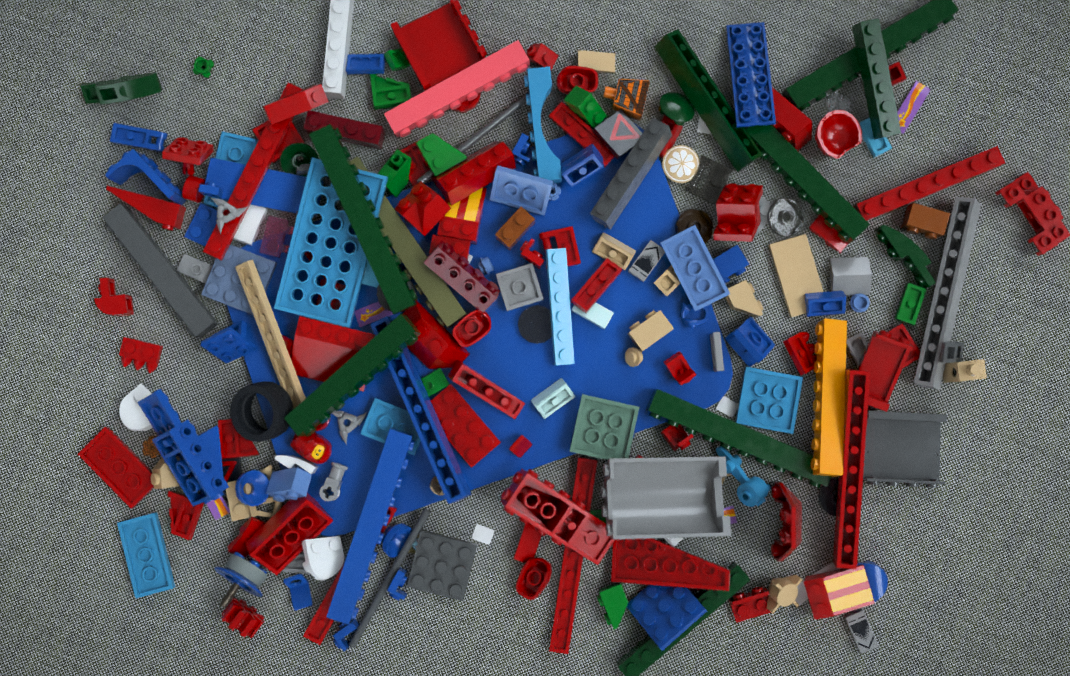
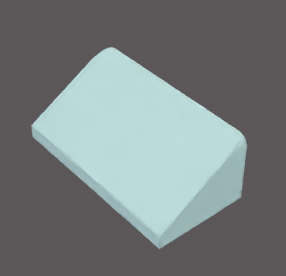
M595 303L587 314L576 305L571 309L574 313L602 329L606 328L614 314L598 303Z
M561 378L531 401L542 417L546 419L575 398V395Z

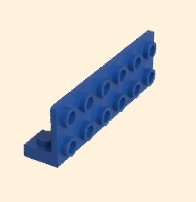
M210 158L205 185L200 184L199 192L205 196L229 200L246 165ZM268 169L250 205L298 214L307 177ZM321 195L317 198L318 205H320Z

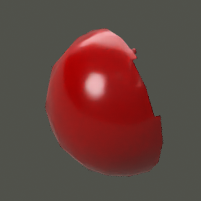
M834 110L820 119L816 127L815 140L818 148L824 155L832 159H839L845 152L862 142V129L859 121L853 114L845 110Z

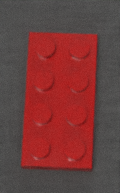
M452 384L431 400L448 441L471 468L501 443Z
M104 427L78 453L88 466L131 509L154 488V485L151 483L152 471L109 427Z

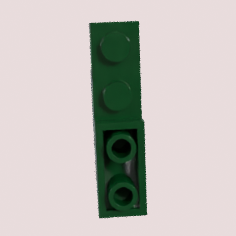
M157 73L122 76L116 80L90 82L80 85L86 104L100 102L102 105L122 102L162 91Z
M886 225L875 229L876 237L881 243H884L888 255L895 261L903 258L905 267L912 271L915 276V282L920 287L928 288L936 283L925 267L932 262L918 245L904 234Z

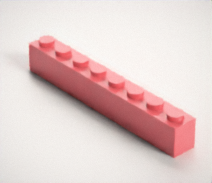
M519 40L387 111L384 115L397 137H405L416 127L422 128L427 125V121L442 117L447 110H455L461 106L462 102L475 99L480 92L490 91L500 81L502 83L511 79V75L526 71L528 66H530L529 58Z

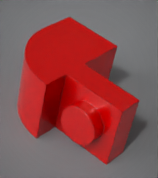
M108 277L99 278L98 290L102 297L94 298L99 310L105 314L119 317L134 315L132 296L126 294L116 295L114 279Z

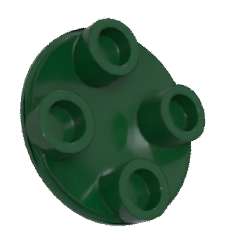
M668 92L660 98L658 111L673 120L675 124L681 126L694 117V106L685 96L675 92Z

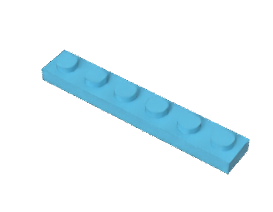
M566 248L546 249L554 365L575 364Z

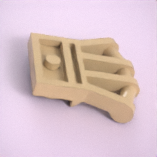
M270 464L260 471L267 476L269 481L273 467ZM237 480L227 482L229 488L226 489L232 521L255 516L271 518L282 508L283 502L275 501L273 497L267 498L262 503L275 502L273 512L259 511L256 506L244 505L236 496L235 486ZM248 483L243 488L245 494L249 495L252 491L251 485Z

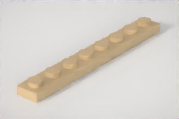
M249 260L235 268L280 386L288 392L293 402V408H296L306 397L254 261Z

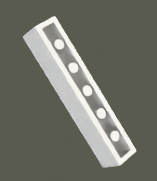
M331 0L322 84L327 98L345 99L346 65L350 49L354 0Z

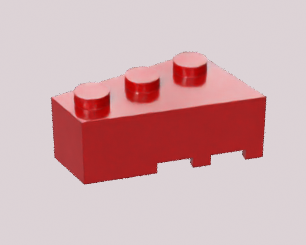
M772 87L776 124L772 126L799 151L812 139V120Z

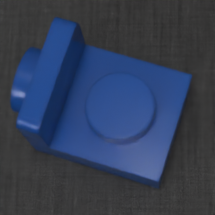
M524 133L520 136L512 153L514 154L515 163L521 166L524 164L528 166L530 158L522 155V153L526 154L530 143H528L529 136Z
M401 567L387 589L390 592L389 595L396 600H400V598L404 600L407 596L406 592L398 588V586L402 588L408 578L404 576L407 570Z

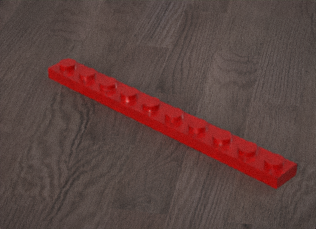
M287 83L280 99L303 89ZM294 116L272 125L268 121L227 202L236 209L247 207V209L238 218L236 217L234 220L224 223L221 234L216 224L203 250L205 254L221 261L223 260ZM225 210L223 213L224 216H227L230 213V211Z
M578 457L572 501H580L586 505L585 510L590 513L598 460ZM567 546L564 548L549 647L550 652L569 654L583 561L581 554Z

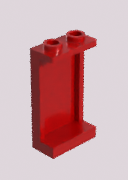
M880 330V332L873 331L858 370L870 371L868 405L887 412L890 406L888 402L909 352L910 350L913 351L914 346L910 344L909 339L900 336L896 339L891 337V333Z

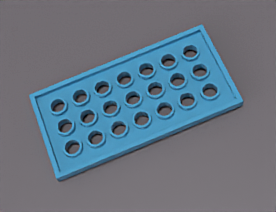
M312 157L274 309L351 328L368 259L356 234L353 235L350 232L351 223L345 210L338 211L336 209L339 197L332 183L328 187L322 185V179L328 176L321 159ZM358 169L360 174L357 177L360 182L363 181L365 186L369 187L370 192L367 198L373 201L376 207L374 213L378 218L388 177ZM320 195H325L327 198V202L323 206H319L317 203V198ZM315 214L322 216V222L318 225H315L312 221ZM334 219L341 221V226L337 230L331 227V222ZM310 233L317 235V241L313 244L308 242V235ZM331 237L336 240V246L332 249L326 245L327 240ZM349 242L355 245L353 253H347L345 250V246ZM307 251L313 255L312 260L308 263L303 260V254ZM328 256L331 258L332 263L329 267L325 268L322 265V259ZM344 261L350 263V270L348 272H343L340 269V265ZM305 270L308 273V278L302 282L299 280L298 274L300 271ZM320 275H324L327 279L324 286L317 284V278ZM339 280H343L346 284L343 291L336 289L335 285ZM297 289L303 292L301 300H296L293 296L294 291ZM315 294H319L322 297V302L319 305H315L312 302V297ZM333 299H338L341 302L338 310H334L331 307Z

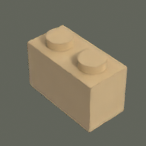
M653 310L645 316L646 321L641 324L638 321L629 327L631 331L628 335L641 352L674 329L661 310L657 313Z

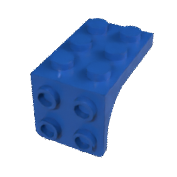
M134 149L125 152L122 155V159L117 164L111 165L105 174L109 180L122 185L131 176L145 173L170 200L180 205L187 201L182 196V190L170 182L171 178L165 172H161L158 169L159 166L154 160L149 159L145 154L142 155Z

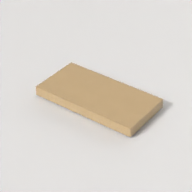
M806 234L768 245L790 318L806 313V293L824 292Z

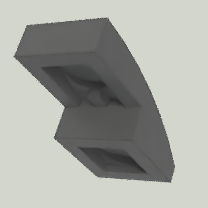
M942 342L940 362H961L964 342Z

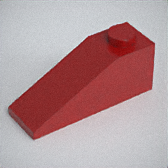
M317 84L267 104L263 108L272 125L314 109L329 101L322 85Z

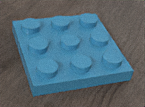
M745 367L735 422L741 425L793 434L803 377Z

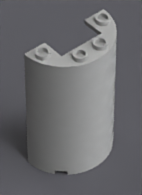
M726 456L609 459L607 464L603 465L605 477L604 486H601V497L604 498V505H602L601 513L602 517L606 518V535L610 536L611 539L731 536L730 516H724L722 478L727 476Z

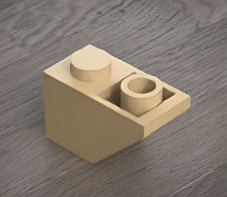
M744 280L728 288L730 295L725 298L731 309L753 317L763 315V306L759 300L755 299L753 295L755 290L751 283Z

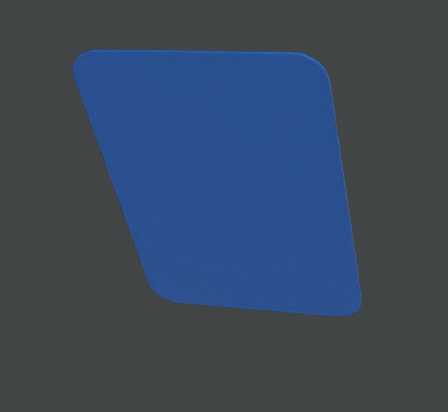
M636 125L638 129L643 133L644 130L640 128L638 125ZM569 135L546 142L551 151L560 159V164L583 150ZM534 146L530 147L526 154L522 153V155L530 158L529 165L524 164L521 166L515 163L516 168L513 170L534 176L533 168H537L536 161H532L531 150H535ZM630 151L618 160L614 157L606 167L582 182L580 181L574 187H571L562 175L561 183L557 184L561 188L559 198L555 201H548L545 216L527 211L535 218V224L510 251L496 239L495 234L519 208L491 201L490 195L493 182L482 187L487 188L477 245L471 244L469 254L473 256L470 265L474 269L480 270L478 265L481 262L480 258L488 256L494 271L490 272L489 275L485 272L483 275L489 282H494L500 290L496 274L531 264L521 257L522 251L520 248L525 241L529 242L532 238L535 240V243L530 251L536 250L543 255L542 259H544V264L540 269L533 265L544 300L507 311L500 290L498 298L485 310L491 318V330L475 344L464 347L470 353L463 361L464 364L526 403L516 419H513L453 382L448 377L452 368H441L448 382L454 386L501 442L472 468L450 443L470 490L513 476L516 472H520L521 469L527 471L576 454L570 452L582 394L638 406L639 412L635 426L636 433L668 421L663 417L660 420L649 416L650 412L646 411L654 389H659L705 409L720 401L730 388L733 376L731 358L712 305L706 306L709 312L706 323L695 326L694 330L683 323L680 315L683 306L682 302L686 304L691 302L681 283L668 296L654 284L671 266L666 253H664L644 282L628 272L650 240L662 247L660 242L676 235L675 224L679 213L659 157L611 230L597 223L590 212ZM433 181L425 183L445 201L444 195ZM412 188L402 191L397 198L393 195L386 198L395 208L399 201L410 193ZM398 213L424 253L428 256L432 235H437L439 222L424 236ZM322 219L314 221L313 223L315 225H318L322 222ZM334 219L331 222V227L334 230L340 228L341 221ZM351 225V226H350V232H351L353 235H355L354 229H353V227H352V225ZM573 226L581 264L567 267L570 309H572L574 306L571 302L572 298L605 261L604 258L592 252L604 232L636 250L626 270L622 269L620 275L596 302L614 314L606 328L602 329L571 311L575 364L554 365L546 255L539 234ZM294 229L253 242L252 246L247 244L241 248L277 262L266 295L281 335L294 340L299 316L301 315L274 309ZM310 233L308 235V242L313 244L317 241V235ZM333 237L327 240V247L332 249L336 246V240ZM555 237L550 238L552 249H558ZM352 242L346 244V252H354L355 245ZM303 254V260L306 263L310 262L309 258ZM325 256L322 259L323 266L326 268L331 265V258ZM348 261L342 262L340 269L343 272H348L350 270V263ZM401 262V264H399V267L403 272L404 269H406V267L403 264V262ZM305 270L299 272V280L302 282L307 280L308 273ZM320 275L317 278V284L319 286H321L320 280L324 279L322 275ZM414 278L409 279L413 283L415 288V285L417 284L416 281L414 280ZM339 280L336 282L339 284L346 285L343 280ZM361 284L355 311L379 302L376 287ZM447 284L467 314L477 310V308ZM415 288V293L418 297L417 301L437 320L436 317L439 315L436 310L431 311L425 302L428 300L425 294L420 295ZM300 289L294 291L293 296L296 300H301L303 297V292ZM315 294L312 297V302L315 305L318 298V294ZM227 305L233 324L241 320L247 323L246 339L256 346L254 351L244 355L252 383L273 382L280 385L254 315ZM692 308L685 315V318L702 320L705 317V312L703 308L696 312ZM653 310L656 313L661 310L674 329L642 351L643 360L638 366H629L625 361V352L629 348H637L628 335L631 331L629 327L638 321L640 324L646 321L645 316ZM402 311L398 314L390 315L388 317L395 319L397 316L403 314L405 311ZM354 313L350 329L374 334L370 326L372 323L359 327ZM446 325L443 327L452 335V329L455 325L450 328ZM713 332H720L724 371H713L710 334ZM409 350L421 379L437 370L428 369ZM678 351L683 354L690 368L696 373V376L690 382L679 385L673 379L664 364L665 360ZM389 367L382 372L376 373L373 376V381L366 385L364 392L360 391L356 396L349 397L344 402L345 405L338 410L356 417L367 412L361 424L357 425L350 433H347V445L339 433L338 417L332 413L330 414L329 425L321 431H315L325 437L332 445V454L328 461L323 464H316L319 467L312 474L307 491L333 519V522L320 535L330 537L344 535L356 530L384 447V443L360 434L374 399L377 398L407 410ZM298 376L306 398L324 383ZM562 378L575 395V398L544 419L531 400ZM442 389L441 391H439V392L435 393L434 395L430 396V397H429L430 400H432L433 398H435V397H436L439 393H441L444 389ZM257 393L256 395L267 428L269 429L273 422L272 406L264 396ZM349 419L344 421L345 426H350L351 421ZM291 426L280 436L271 439L276 455H292L303 458L291 447V441L296 434ZM521 435H524L532 443V446L519 458L509 449ZM421 442L415 456L407 453L406 458L409 459L406 470L402 469L400 477L403 478L399 489L396 488L394 496H397L394 507L397 510L393 517L446 499L445 495H436L430 489V482L436 475ZM279 462L281 470L289 469ZM336 462L347 466L348 470H345L342 478L340 496L333 501H324L320 497L319 492L326 478L329 477L332 469L331 463ZM331 489L326 490V492L329 493V496L334 495V492H332Z

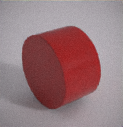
M189 175L183 186V198L200 203L204 195L199 192L200 184L205 185L206 180Z

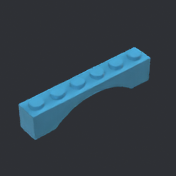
M550 67L527 69V75H524V86L528 87L529 94H526V105H530L531 112H528V124H532L533 131H529L530 142H534L535 150H531L532 161H536L537 168H533L534 176L551 180L558 184L562 181L560 159L547 145L541 127L542 108L552 89Z

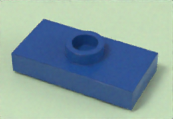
M348 54L346 72L347 74H384L386 58L384 54Z

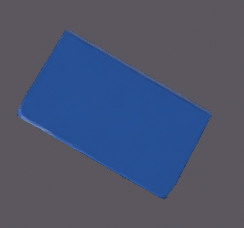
M843 291L806 293V316L845 314L846 295Z

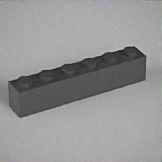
M655 118L651 119L590 212L597 223L611 230L672 137L668 125Z

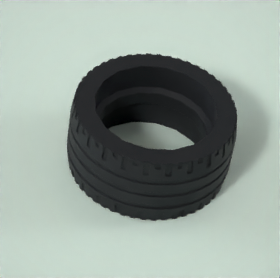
M258 382L240 389L233 397L230 406L231 421L236 431L245 439L253 442L267 441L280 436L290 427L284 417L294 409L293 402L288 392L276 383ZM257 393L264 396L272 406L273 422L269 429L262 428L253 418L251 405Z

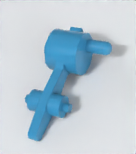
M721 446L717 447L716 452L719 457L726 456L727 474L731 472L741 484L737 489L739 500L748 507L759 506L766 501L765 497L771 490V486L759 477L753 476L748 478L740 467L742 464L741 458L738 455L732 456Z

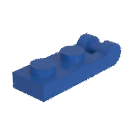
M114 123L110 142L162 153L165 149L163 146L164 140H167L168 134ZM152 137L157 138L155 144L151 143Z

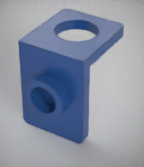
M303 574L283 580L290 589L292 605L295 611L312 606L309 581Z

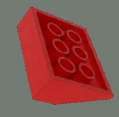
M299 316L291 357L296 374L325 382L371 341L375 335ZM363 385L359 390L364 392L366 385Z

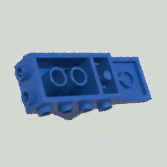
M161 389L137 402L158 435L152 439L153 443L192 506L203 502L207 504L223 496V491L229 488L223 477L220 436L217 425L197 435L194 425L189 420L180 421L178 413L169 403L168 396Z

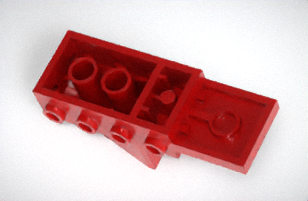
M524 469L516 472L512 478V484L501 495L500 502L504 506L503 510L512 516L514 513L520 516L519 520L528 526L531 523L536 527L535 530L543 536L548 534L557 545L561 546V544H564L596 565H599L614 542L610 536L606 535V523L586 511V505L576 500L573 502L570 500L571 496L565 491L553 489L555 485L545 479L544 482L539 480V475L531 469L528 472Z

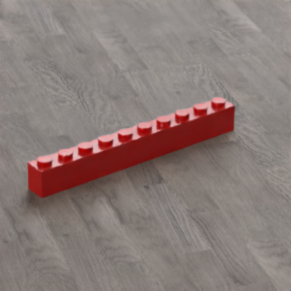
M846 369L843 475L838 478L833 563L836 568L857 569L870 371Z

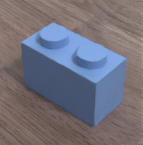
M298 467L274 471L271 474L266 494L272 496L273 500L278 502L306 497L312 474Z

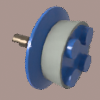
M238 552L231 554L224 568L218 566L214 568L218 574L232 583V586L219 605L226 608L239 588L257 597H262L263 594L258 588L268 577L266 575L267 571L260 568L261 565L250 559L248 562Z

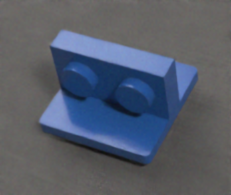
M243 320L201 341L203 348L226 364L256 349V346L246 339L247 323Z

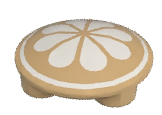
M678 145L666 152L663 157L662 168L670 180L684 184L691 181L697 175L700 161L693 149L688 146Z

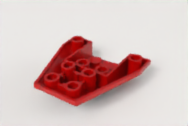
M775 482L774 486H772L771 494L774 501L783 504V509H780V521H783V529H780L779 532L780 540H774V544L771 545V555L774 556L776 561L782 562L802 543V502L783 483Z

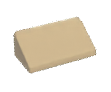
M603 232L592 252L605 260L608 258L620 268L626 270L636 250Z

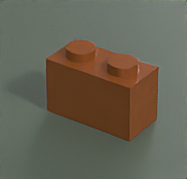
M911 203L906 208L901 228L907 229L908 233L925 234L926 238L935 240L944 236L950 213Z
M520 207L495 234L496 239L510 251L535 224V218L523 207Z

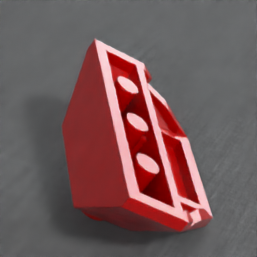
M415 300L417 305L407 309L403 315H406L421 334L418 336V340L413 345H408L407 348L428 369L453 368L458 360L463 362L470 353L460 346L454 337Z

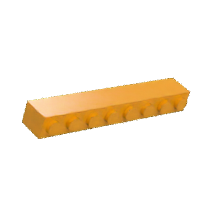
M824 318L815 327L817 343L814 350L815 354H817V361L814 364L816 380L813 385L815 392L813 411H815V419L812 422L814 438L812 439L811 447L814 450V454L811 460V469L813 470V475L837 477L843 475L847 321Z

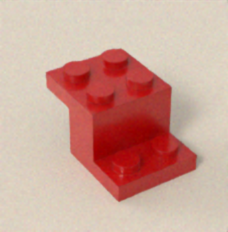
M731 183L724 186L716 202L718 225L713 233L714 240L753 241L761 222L759 201L763 194V185H737Z

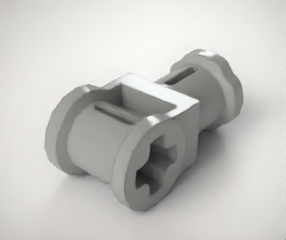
M336 462L331 463L332 469L329 477L326 478L319 492L320 497L324 501H333L340 496L342 478L345 470H348L347 466ZM331 489V491L334 492V495L329 496V493L326 492V490Z

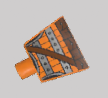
M619 79L617 88L605 87L603 97L614 100L613 110L618 112L621 109L627 116L641 120L650 81Z

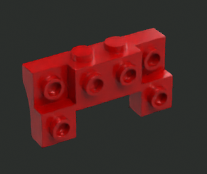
M1029 172L1022 174L995 192L997 196L1001 194L1006 201L1005 208L1016 203L1037 233L1027 240L1029 243L1033 242L1039 250L1036 252L1037 256L1048 252L1070 236L1069 231L1061 221L1064 217L1061 214L1060 208L1054 204L1050 193L1043 186L1038 187Z

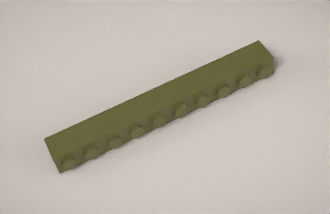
M358 156L350 161L351 164L355 163L357 169L369 172ZM366 186V188H367V190H368V192L365 193L366 196H367V195L369 194V192H370L368 186ZM384 195L379 217L385 227L382 229L384 235L390 237L393 244L392 248L399 256L400 261L405 265L406 269L404 271L409 279L414 278L416 281L415 288L420 295L425 294L428 300L425 302L431 311L435 309L439 316L436 318L442 327L445 325L448 328L452 327L465 317L467 313L444 280L423 263L427 255Z

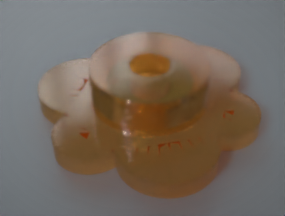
M150 436L148 441L143 442V454L145 456L150 455L151 458H156L157 455H161L152 441L156 436Z

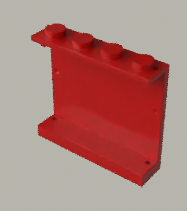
M450 0V3L401 28L397 21L390 24L424 91L481 61L487 55L484 46H479L477 42L479 38L475 30H470V21L467 15H462L460 11L462 7L458 0Z

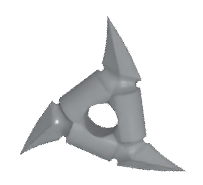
M211 198L218 205V219L216 221L220 234L224 223H228L236 217L238 218L247 209V207L236 209L231 204L225 202V200ZM225 210L230 211V213L227 216H224L223 214Z
M334 411L332 413L338 417L339 433L346 445L347 433H350L357 425L361 424L367 412L358 417L347 412L344 413V411ZM346 419L351 421L350 426H345L344 421Z

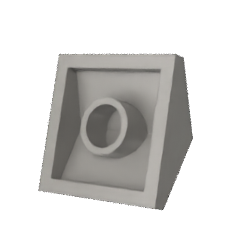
M868 257L829 258L831 291H843L846 296H853L858 293L870 295L872 272Z

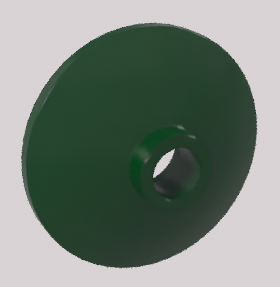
M293 143L283 150L280 164L285 173L297 175V167H300L302 164H310L312 157L317 159L319 157L311 146L305 143ZM298 156L303 157V160L298 161L296 158Z

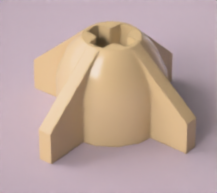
M798 575L773 579L769 585L770 595H768L767 609L774 613L779 606L786 607L793 604L798 608L799 604L795 599L798 595L797 586L802 582V579Z

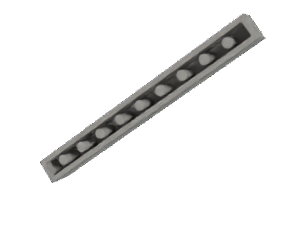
M955 197L914 379V384L920 387L940 390L946 364L940 362L942 342L951 341L981 208V204L975 198Z

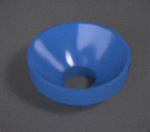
M257 470L247 471L240 475L235 486L236 496L239 501L247 506H258L264 503L269 496L266 494L269 485L268 478ZM246 483L250 484L252 488L249 495L245 494L243 490Z
M401 523L390 526L385 530L382 548L386 555L391 558L398 556L412 531L411 527Z

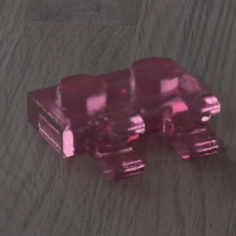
M268 216L259 253L280 258L281 252L288 254L289 245H284L283 243L285 235L292 236L294 227L288 226V220Z

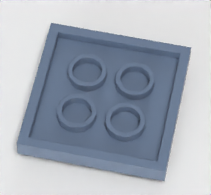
M230 245L222 261L215 259L201 295L253 315L235 267L246 261L253 260L266 293L277 262Z

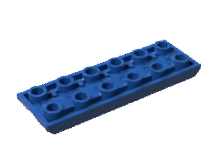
M764 22L726 25L736 127L775 125L776 118Z

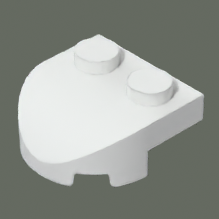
M142 384L126 395L120 404L119 413L121 421L132 431H147L153 428L137 403L152 394Z
M340 536L307 539L302 542L305 562L302 565L307 573L309 572L315 577L314 579L327 580L341 569L344 563V552Z

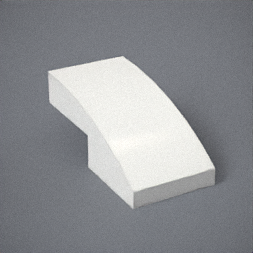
M250 205L234 236V240L252 246L260 232L259 227L267 214V208Z
M276 455L274 458L289 469L295 468L298 465L310 474L315 473L319 467L297 456Z

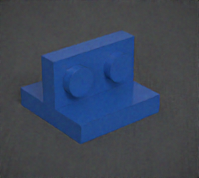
M751 316L724 338L748 367L763 360L775 346L774 342Z

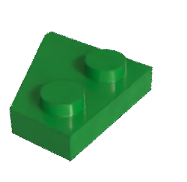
M370 74L375 110L397 107L412 98L408 83L396 82L388 77L384 79L376 76V74Z
M433 133L415 143L435 177L467 159L465 154Z

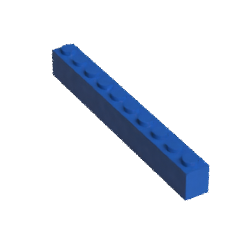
M386 316L370 324L374 335L376 336L394 318ZM406 347L403 349L404 352L400 357L393 358L388 363V367L448 504L456 503L471 496L472 493Z
M392 427L389 429L326 616L327 618L348 625L352 619H356L359 610L356 607L358 600L362 601L365 589H362L364 581H369L372 572L368 570L370 563H375L378 552H375L376 545H381L384 533H381L383 525L387 526L390 515L387 514L389 507L393 508L397 496H394L396 488L399 489L403 478L400 477L402 469L406 470L409 459L406 456L408 451L412 452L416 441L412 439L413 434Z

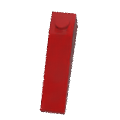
M111 186L106 187V190L161 224V228L173 231L174 228L181 229L186 207Z
M459 360L448 374V377L453 382L513 419H516L526 404Z

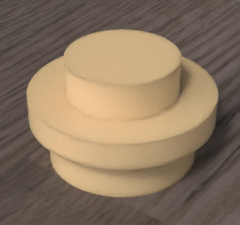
M634 347L627 349L625 361L629 366L636 367L642 362L643 354L639 349Z

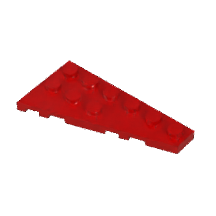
M654 538L615 539L613 542L611 582L730 591L729 569Z

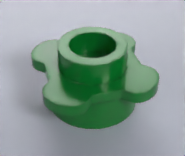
M198 57L194 63L193 73L195 75H203L205 78L210 77V71L214 67V62Z

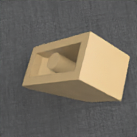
M162 457L152 469L151 483L154 485V489L180 486Z

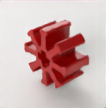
M233 598L221 614L222 621L230 623L228 627L231 630L238 629L243 637L248 635L250 638H253L265 622L264 616L256 613L257 609L254 606L248 607L246 601L242 599L238 601L236 598Z

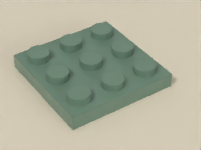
M582 394L570 452L605 460L629 458L639 407Z

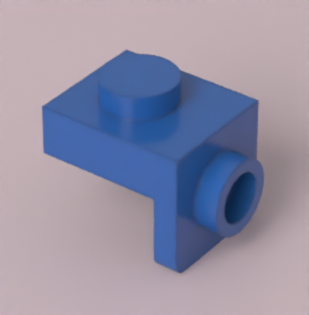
M356 619L351 620L349 625L345 623L339 625L340 629L333 635V641L337 648H341L343 651L348 649L349 644L345 636L359 626Z

